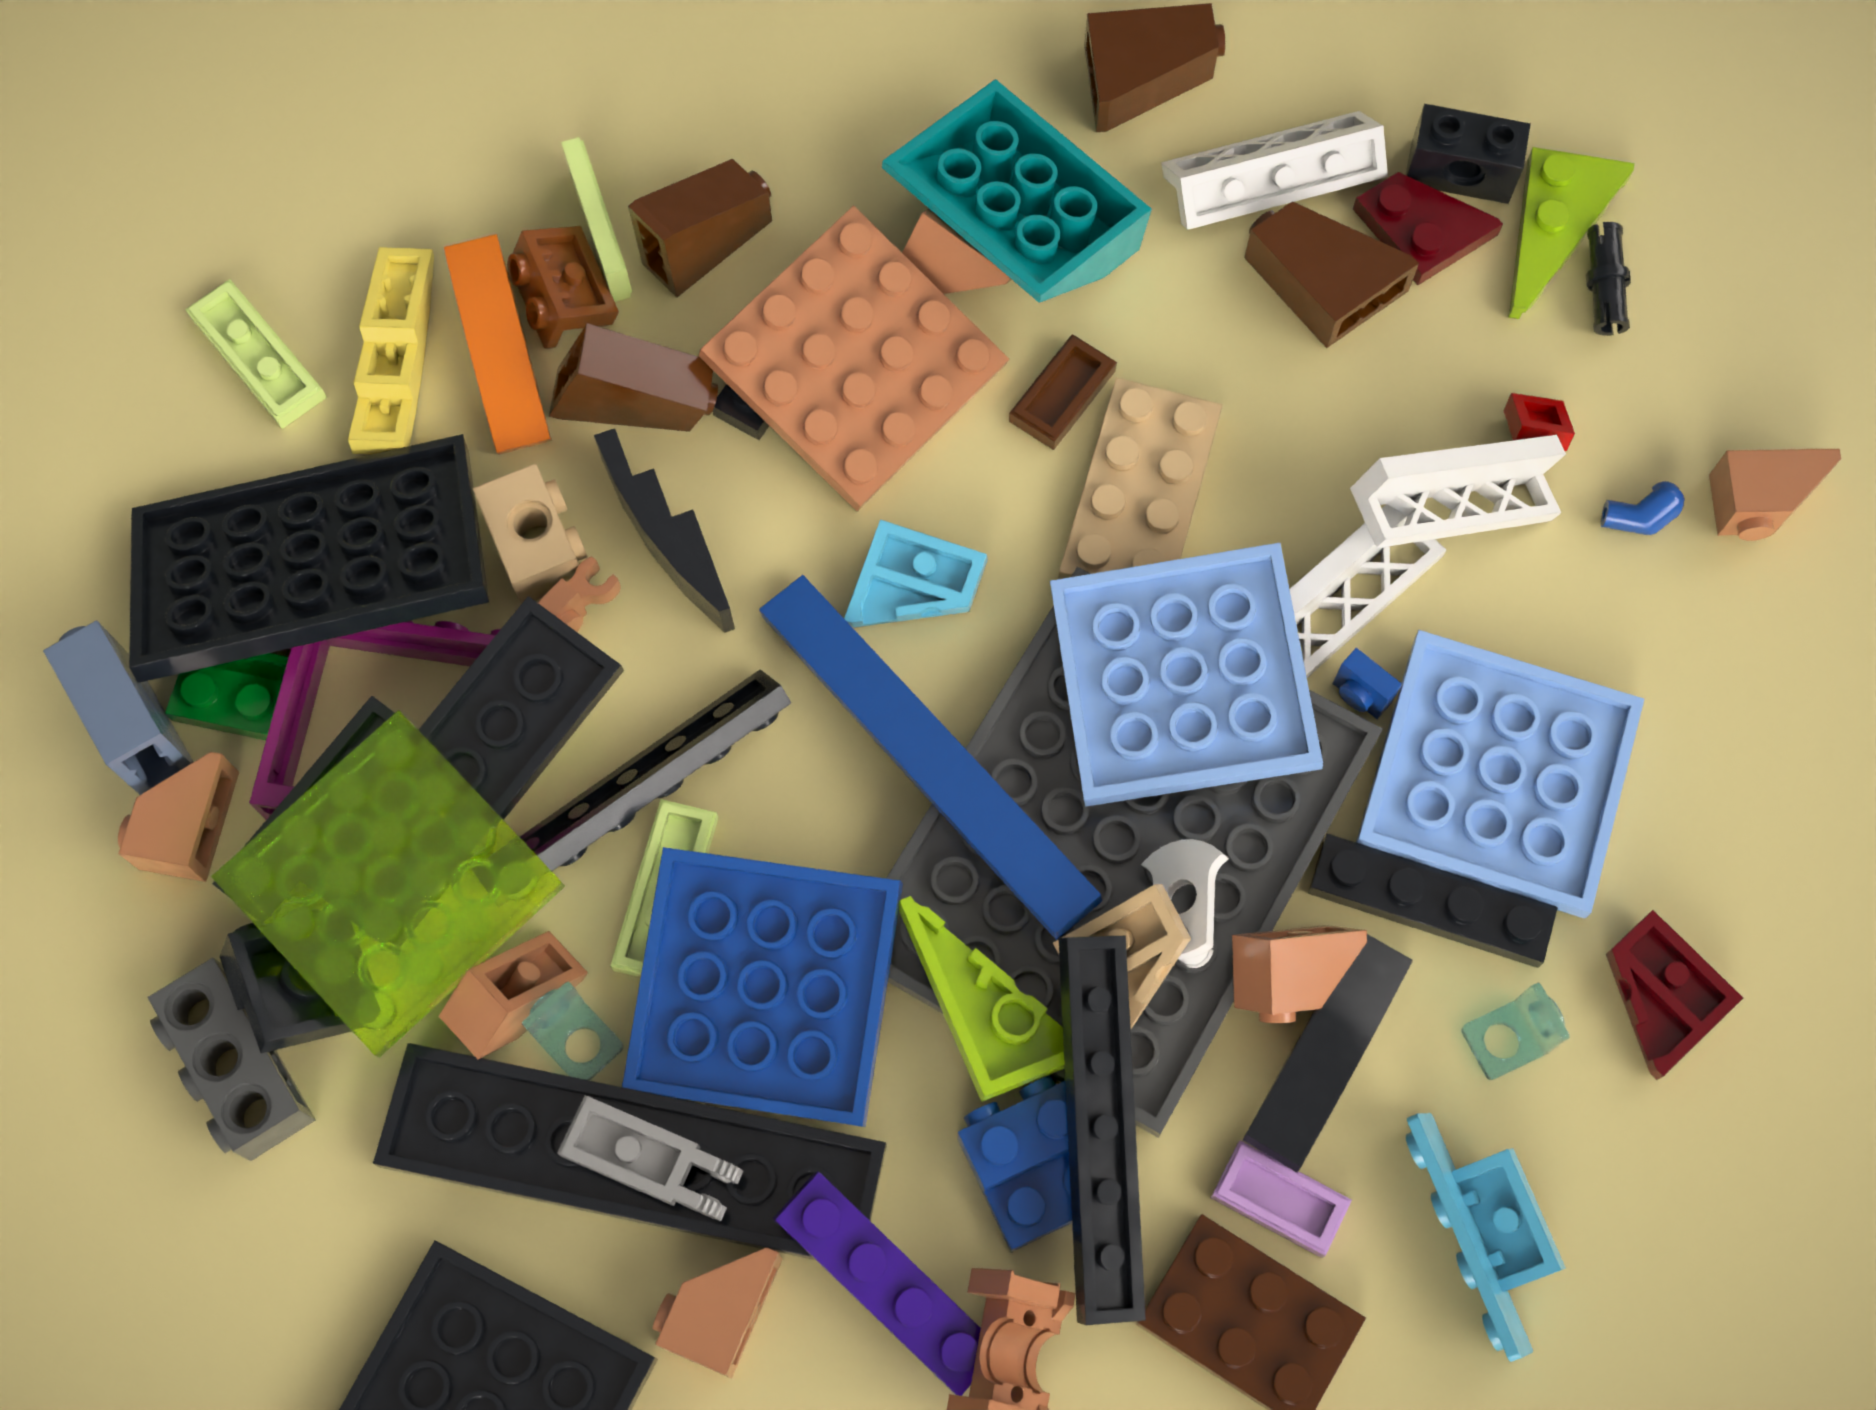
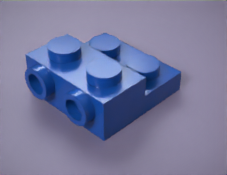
M1052 1075L1036 1080L1022 1088L1019 1093L1023 1101L1001 1111L997 1102H992L970 1112L964 1117L967 1128L958 1131L957 1140L1010 1252L1072 1223L1065 1081L1056 1085Z

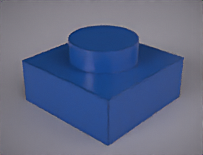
M1357 647L1341 664L1332 683L1339 689L1341 698L1350 707L1359 712L1367 711L1376 719L1392 704L1402 685L1401 682Z

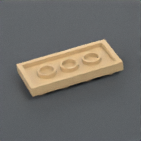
M1116 377L1062 559L1058 579L1071 577L1077 567L1093 574L1181 559L1223 404Z

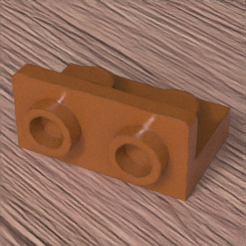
M571 226L521 231L514 251L508 257L507 270L511 283L518 287L526 305V317L529 326L537 331L545 349L556 348L564 330L584 328L587 323L595 326L613 325L619 311L582 227Z

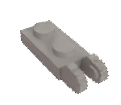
M586 1095L557 1152L558 1155L672 1206L677 1202L691 1210L719 1221L722 1220L727 1207L712 1196L704 1193L698 1194L683 1187L693 1165L724 1183L738 1184L743 1170L737 1166L701 1151L700 1146L693 1141Z

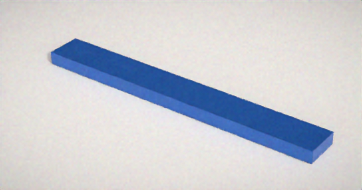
M801 575L759 609L762 618L1056 940L1102 902V896L1098 890L804 575Z

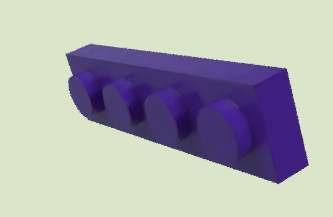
M816 1171L774 1216L773 1220L955 1395L962 1396L972 1382L981 1328L820 1172Z

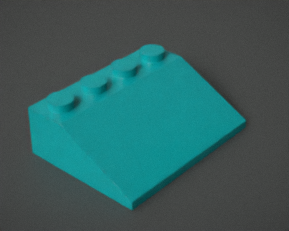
M996 79L882 161V169L1039 303L1105 278L1139 251L1152 208Z

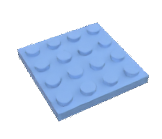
M1281 543L1050 581L1085 807L1322 769L1323 759Z
M1418 630L1412 644L1356 843L1556 906L1558 911L1584 919L1592 913L1644 698Z

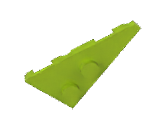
M1532 148L1527 160L1509 318L1520 319L1522 313H1526L1534 305L1552 277L1559 269L1561 270L1584 240L1587 230L1597 223L1608 204L1618 191L1626 185L1634 171L1635 163L1543 148Z
M911 896L899 900L900 915L981 1102L1064 1069L1063 1027L1046 1014L1048 1009L1035 997L1019 991L1014 980L977 948L972 951L944 927L946 922L929 907L919 905Z

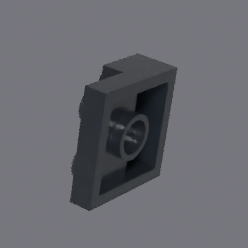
M311 910L298 915L291 921L271 925L253 922L239 927L233 933L227 934L219 958L237 1010H246L260 1053L381 1025L386 1014L352 921L340 911L325 913L323 910Z

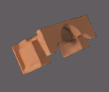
M972 1268L967 1293L985 1297L986 1301L969 1397L949 1394L946 1410H1049L1050 1393L1042 1390L1036 1377L1037 1357L1047 1339L1054 1335H1060L1061 1323L1074 1307L1075 1293L1060 1290V1283L1039 1282L1014 1275L1013 1270Z

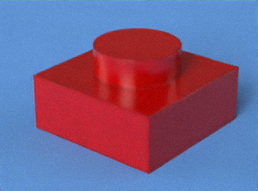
M1516 393L1510 394L1503 411L1513 441L1557 435L1564 451L1568 450L1575 432L1564 401Z

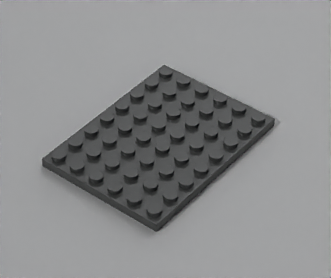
M1077 567L1071 577L1091 573ZM1053 605L967 745L966 750L1101 894L1102 902L1060 938L1153 886V877L1150 871L1141 866V864L1153 852L1164 845L1179 840H1200L1213 845L1229 858L1219 868L1215 878L1213 955L1206 964L1198 968H1189L1177 959L1131 1029L1135 1124L1159 1138L1234 1002L1232 935L1273 931L1383 728L1309 690L1323 759L1321 770L1085 807ZM931 804L886 879L900 880L903 883L901 899L911 896L919 905L929 907L946 922L944 925L946 929L972 951L977 948L1014 980L1019 991L1035 997L1048 1009L1046 1014L1063 1027L1059 954L1053 945V942L1057 940L935 806ZM1189 884L1181 886L1173 894L1171 901L1178 914L1188 911L1193 906L1197 896L1195 886ZM898 912L888 982L943 1014L900 912ZM1065 1068L1050 1075L1063 1082L1065 1081Z

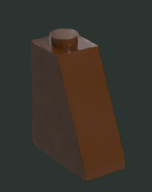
M1212 3L1087 13L1084 48L1096 133L1107 132L1213 79L1216 59L1225 54V31L1223 24H1215Z
M730 159L636 199L628 205L642 264L670 292L679 297L772 222L769 200L771 191L767 183L757 172L753 170L747 172L734 159Z
M1293 201L1276 213L1273 210L1265 212L1252 224L1249 229L1250 235L1244 257L1326 348L1406 294L1410 289L1419 265L1411 255Z
M587 323L557 369L549 417L560 420L690 432L703 415L709 416L712 413L718 396V384L712 383L713 370L698 356Z

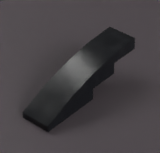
M615 428L594 435L602 462L620 503L652 556L682 593L724 633L734 630L735 626L730 606L694 510L671 516L654 468L632 476Z
M1367 934V943L1323 1007L1313 1011L1247 1130L1243 1141L1298 1173L1413 962L1412 959Z

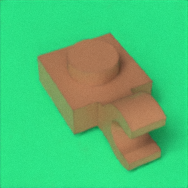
M589 557L579 564L574 576L568 582L562 578L537 603L578 632L583 624V617L587 614L585 607L589 604H605L612 601L620 592L621 585L614 574L602 585H591L589 583L591 578L598 573L600 568L597 560Z

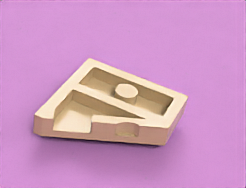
M1154 884L1062 937L1126 936L1131 1029L1191 940L1163 884ZM1059 940L1053 942V945L1059 954Z

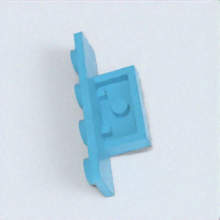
M1417 1113L1408 1117L1407 1122L1411 1132L1406 1134L1407 1146L1417 1166L1420 1169L1427 1167L1436 1191L1431 1193V1201L1439 1221L1446 1229L1452 1227L1462 1250L1456 1254L1460 1272L1471 1289L1478 1288L1488 1312L1482 1315V1320L1490 1342L1497 1351L1504 1350L1510 1362L1533 1353V1348L1508 1290L1566 1269L1514 1148L1506 1149L1456 1170L1431 1113Z

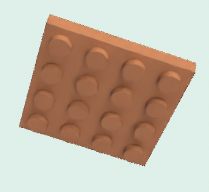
M854 205L709 340L699 352V357L857 512L1010 360Z

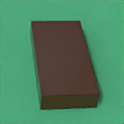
M1072 334L1011 410L1009 422L1052 450H1055L1115 373L1117 362Z

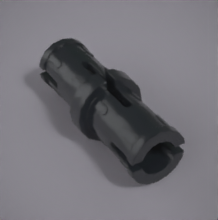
M1603 222L1604 235H1600L1598 224L1591 226L1587 230L1591 270L1586 274V285L1593 292L1594 332L1603 336L1614 335L1613 323L1617 324V332L1619 334L1626 332L1630 328L1626 287L1631 283V276L1628 267L1624 266L1622 225L1616 222Z

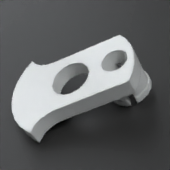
M1194 839L1179 840L1164 845L1153 852L1141 864V866L1150 871L1153 877V885L1163 884L1170 899L1181 886L1189 884L1194 885L1196 888L1197 896L1193 906L1188 911L1178 914L1191 937V940L1178 959L1189 968L1203 966L1213 955L1215 878L1222 864L1229 860L1225 854L1213 845Z

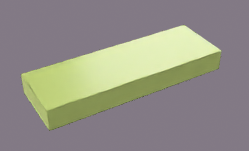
M579 137L563 141L561 143L569 172L614 302L631 298L632 289L627 269L583 140L580 141Z
M230 279L185 309L196 326L282 429L327 398L319 384Z
M660 799L610 965L613 971L641 977L663 847L709 853L719 819L717 812Z

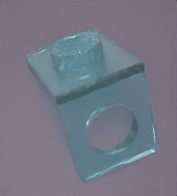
M569 981L564 983L559 989H553L542 996L531 1008L530 1015L522 1022L527 1031L570 1077L590 1081L624 1049L620 1039L584 1002ZM579 1029H590L596 1032L600 1038L598 1054L595 1058L585 1063L571 1060L566 1053V1042L569 1036Z
M1539 982L1526 989L1513 1002L1466 1023L1461 1029L1482 1071L1489 1080H1495L1549 1054L1570 1038L1559 1007L1546 994ZM1498 1024L1505 1025L1515 1032L1518 1038V1050L1514 1056L1502 1059L1495 1057L1487 1050L1484 1036L1489 1027Z

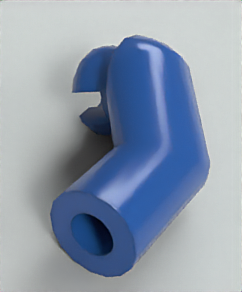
M1662 481L1652 487L1653 491L1637 505L1606 500L1601 515V527L1643 535L1656 534L1680 515L1684 506V495L1674 483Z

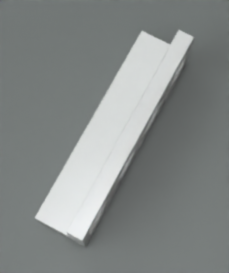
M1360 111L1161 162L1163 178L1177 190L1181 224L1187 230L1388 177L1383 125Z
M1552 435L1379 458L1350 489L1376 548L1552 521L1561 513L1543 474L1566 453L1558 436ZM1515 485H1526L1535 504L1534 507L1528 506L1511 495ZM1476 491L1493 502L1495 505L1492 513H1486L1468 501L1470 493ZM1433 498L1451 510L1449 518L1442 520L1425 509L1423 506L1426 499ZM1388 504L1407 516L1404 526L1390 528L1380 505Z
M1388 504L1382 507L1390 528L1404 526L1407 516ZM1364 523L1289 590L1296 626L1302 623V633H1298L1300 645H1302L1306 677L1308 678L1444 556L1446 549L1435 539L1413 542L1425 555L1414 564L1390 563V546L1376 548L1366 523ZM1381 553V562H1371ZM1356 574L1381 575V594L1375 599L1350 598V580ZM1390 575L1400 576L1390 585ZM1341 588L1342 597H1331ZM1317 609L1342 610V628L1336 634L1311 633L1310 615ZM1351 610H1361L1351 620ZM1311 645L1321 646L1311 655Z

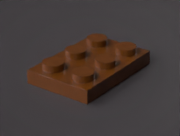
M1201 1214L1146 1306V1320L1138 1321L1136 1325L1267 1410H1316L1366 1317Z

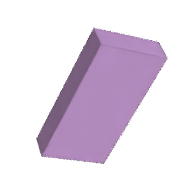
M1241 1140L1237 1143L1210 1197L1321 1258L1326 1256L1352 1201L1303 1173L1293 1171Z

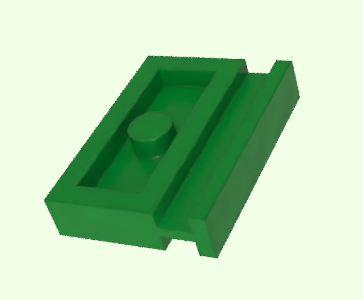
M267 653L180 673L176 679L165 714L174 722L266 740L289 657Z

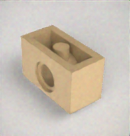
M537 464L473 488L511 584L521 604L528 596L533 600L542 598L562 578L568 582L574 576L579 566L578 561L588 557L576 527L573 526L564 530L558 514L568 509L556 480L553 479L544 483ZM541 526L546 528L539 537L533 539L522 538L533 527Z

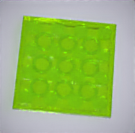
M400 710L393 714L211 876L374 1056L379 1058L453 991L468 970L484 962L565 887L561 880Z

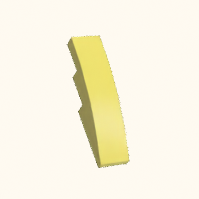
M379 247L359 325L364 342L354 379L358 400L348 437L352 454H376L410 445L418 404L429 323L434 265L432 249Z

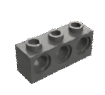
M215 958L209 959L147 997L157 1014L155 1018L150 1020L151 1026L167 1050L171 1051L176 1048L185 1067L178 1070L179 1077L195 1101L198 1102L204 1099L214 1117L206 1122L208 1130L224 1153L232 1150L234 1153L252 1161L316 1121L278 1052L273 1050L260 1053L246 1010H237L223 966ZM208 999L209 1010L205 1018L197 1024L189 1025L188 1015L191 1008L197 1002ZM237 1049L238 1058L234 1068L225 1075L217 1076L216 1063L219 1057L228 1050ZM265 1099L267 1109L263 1120L254 1127L246 1128L244 1114L247 1108L253 1102Z

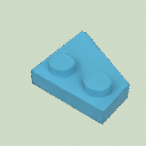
M880 520L844 619L851 627L856 628L970 612L988 561L987 554Z

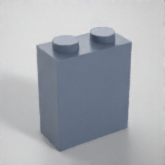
M97 620L87 626H79L67 631L60 637L57 643L43 650L105 764L138 794H143L193 763L191 756L169 717L165 714V710L149 682L137 683L129 668V653Z

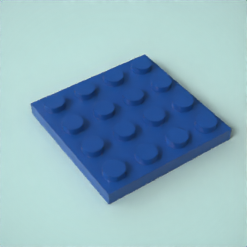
M663 847L622 1087L673 1098L866 1127L903 883L900 880Z

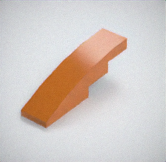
M494 234L445 246L444 251L496 453L500 455L552 441L498 235Z

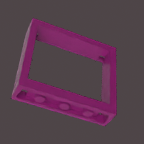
M411 620L291 648L249 804L267 820L294 788V778L330 646L470 667L501 629H494L491 631V634L470 632L465 626L450 621H437L434 626L416 624ZM499 827L478 853L493 855Z

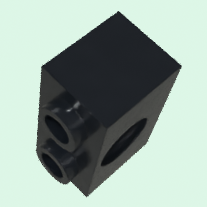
M1424 103L1411 143L1406 176L1438 191L1509 204L1524 169L1531 123Z

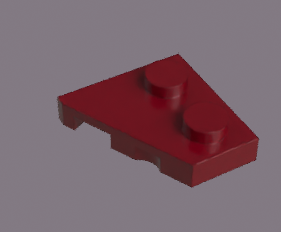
M1400 172L1395 173L1356 197L1353 206L1355 213L1379 241L1411 255L1419 263L1413 278L1417 285L1425 282L1498 236L1503 226V223L1497 217Z
M1654 910L1648 913L1606 953L1648 1070L1656 1080L1664 1077L1743 999Z

